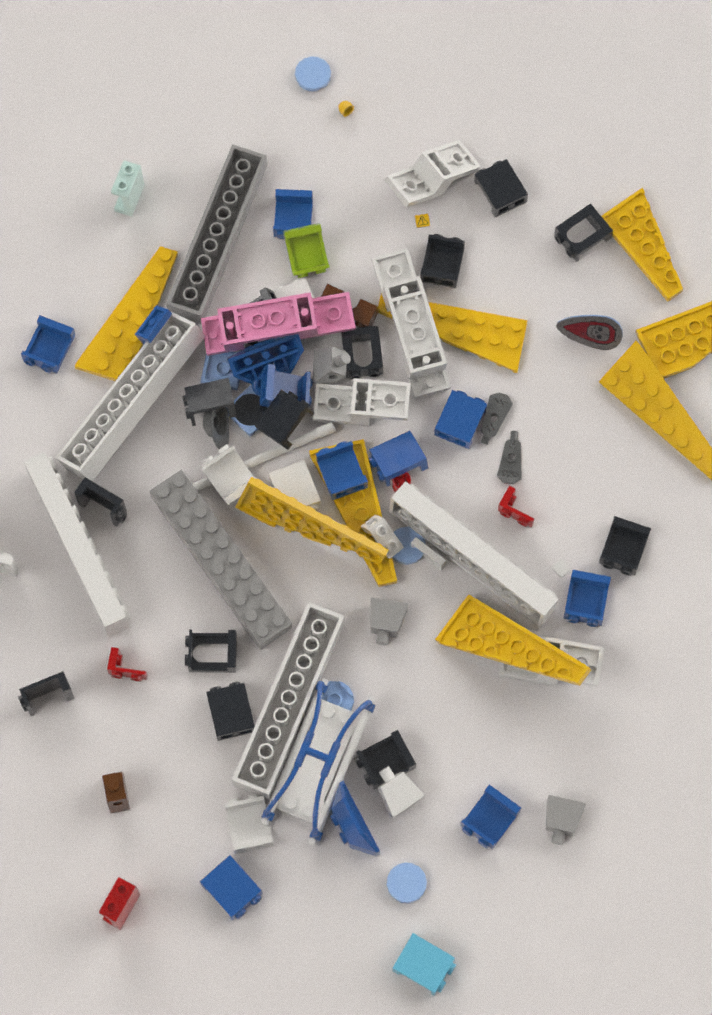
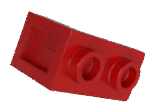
M509 486L499 503L498 511L506 518L511 517L517 520L524 527H532L535 520L533 517L511 507L514 505L517 496H515L516 488Z
M111 647L107 666L108 674L111 677L117 679L130 677L131 680L141 682L142 679L147 680L148 675L146 671L118 667L122 666L123 655H121L119 648Z

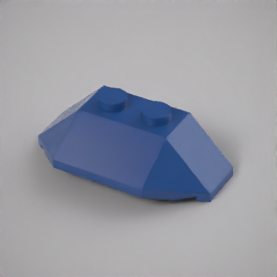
M299 334L267 339L244 348V350L238 351L227 360L233 377L252 384L258 376H262V369L267 364L275 365V371L292 373L304 352V348Z
M340 782L331 808L332 815L330 818L335 827L339 826L341 830L339 836L343 844L347 843L349 848L370 855H380V850L345 782Z

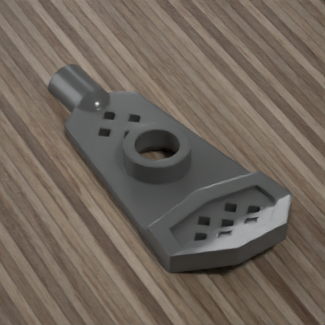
M500 392L490 395L481 432L484 434L481 443L488 445L490 437L496 436L513 405L508 395ZM496 416L498 420L492 422L490 418Z
M511 431L510 439L505 442L497 477L505 484H515L522 479L521 442L517 440L518 431ZM510 454H513L515 456V459L510 460L508 456Z

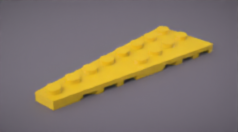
M162 246L159 247L75 364V369L112 381L117 380L143 346L141 341L135 336V333L155 306L159 305L177 259L178 251Z
M381 293L378 304L379 314L393 319L391 311L387 312ZM428 302L439 338L443 342L465 352L469 351L476 354L481 359L494 362L499 367L503 366L510 369L513 373L518 372L528 320Z
M635 340L600 379L599 383L712 481V447L639 342Z
M364 439L352 441L362 473L367 478L368 488L333 501L346 526L377 543L371 534L365 533L361 528V525L374 515L382 517ZM336 445L328 446V447H323V448H329V449H330V448L336 447ZM323 448L309 450L310 458L325 484L316 461V453ZM385 556L381 564L363 558L378 587L398 583L392 558L389 559Z
M468 594L435 639L437 643L578 686L583 683L591 672L590 667L470 594Z

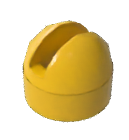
M342 101L339 103L338 109L344 117H347L353 112L354 106L349 101Z

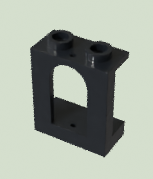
M590 203L556 226L554 238L558 244L564 246L567 255L578 262L580 255L602 240L605 242L610 240L613 230ZM586 218L596 232L579 243L571 242L567 237V232Z
M379 327L356 328V330L341 332L343 350L351 358L350 363L346 364V378L359 379L362 376L373 378L382 375L383 361ZM371 341L372 362L368 366L361 367L355 363L352 342Z
M189 629V636H185V647H189L188 654H185V666H188L189 672L236 673V630H228V633H193L192 629ZM201 644H228L227 662H198L193 657V650Z

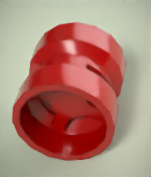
M406 472L392 479V488L395 493L405 481L411 484L409 473Z

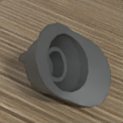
M226 407L207 411L203 417V429L208 436L213 438L214 444L218 449L229 444V414Z

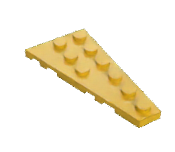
M642 187L604 213L602 218L612 228V237L666 301L669 302L683 291V287L676 269L673 267L670 254L667 252L664 239L656 219L653 217L650 204L647 202L645 191Z

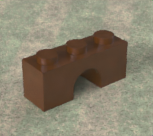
M327 284L321 297L345 292ZM360 298L357 306L352 308L355 327L372 326L380 311L378 306Z

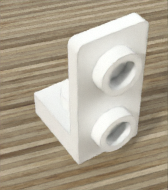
M374 515L361 525L365 533L371 534L377 543L382 544L384 548L388 549L387 558L391 559L404 548L383 517Z

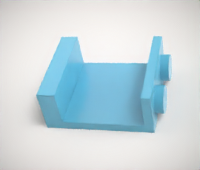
M413 933L393 966L392 971L398 975L406 976L431 991V994L435 996L436 992L441 993L446 984L443 980L446 975H451L456 967V964H454L455 957Z

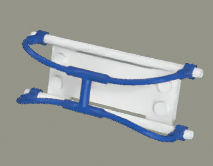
M321 678L315 687V695L269 805L261 816L263 818L261 824L267 827L274 819L275 809L311 823L312 831L309 836V844L314 846L322 838V830L331 811L339 784L345 777L369 716L376 707L374 705L376 699L369 697L354 712L322 700L323 694H326L328 689L327 684L329 682L325 678Z

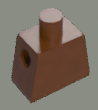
M116 772L102 775L110 813L130 810L124 773Z

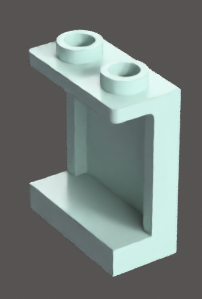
M128 161L122 162L111 190L113 195L119 196L114 207L115 212L128 216L133 215L145 185L141 165Z

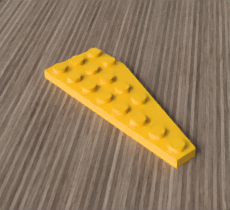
M712 301L636 330L635 333L643 350L664 379L693 368L712 352Z
M253 477L249 479L235 506L240 511L275 528L276 525L285 527L284 531L289 533L292 531L299 532L304 538L330 547L332 544L340 546V550L344 552L348 550L355 551L359 557L381 564L388 552V549L384 548L382 544L369 540L365 535L354 532L348 526L339 524L331 517L317 512L313 507L306 506L298 502L296 498L281 493L279 489L264 484L260 479Z

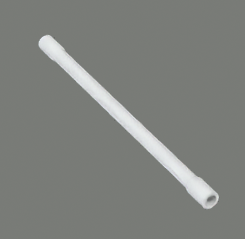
M329 422L309 433L290 440L289 442L292 443V446L289 450L279 445L243 462L250 469L316 439H321L335 433V427L332 422ZM206 477L192 483V485L198 492L211 486L212 483Z

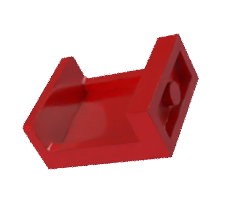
M118 877L99 910V913L104 916L102 920L121 930L140 896L137 887Z

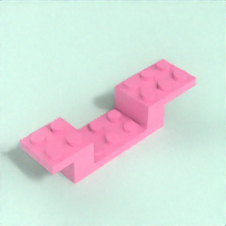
M311 292L220 308L217 309L218 315L201 318L207 356L244 350V343L299 334L301 340L356 330L349 292L312 298Z

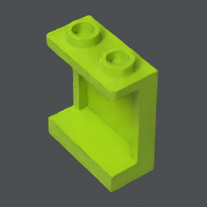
M320 223L283 231L292 275H297V278L307 277L309 272L314 271L316 274L324 273L327 268H330Z

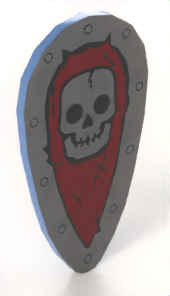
M571 316L558 321L556 325L557 330L569 339L599 350L616 348L621 343L623 337V330L620 324L614 318L608 316Z

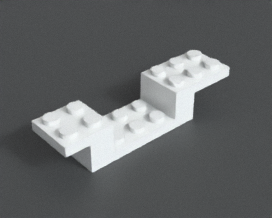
M408 248L373 257L371 261L387 312L391 311L405 356L404 367L409 383H411L414 399L451 389L446 372V357L420 276L416 277Z

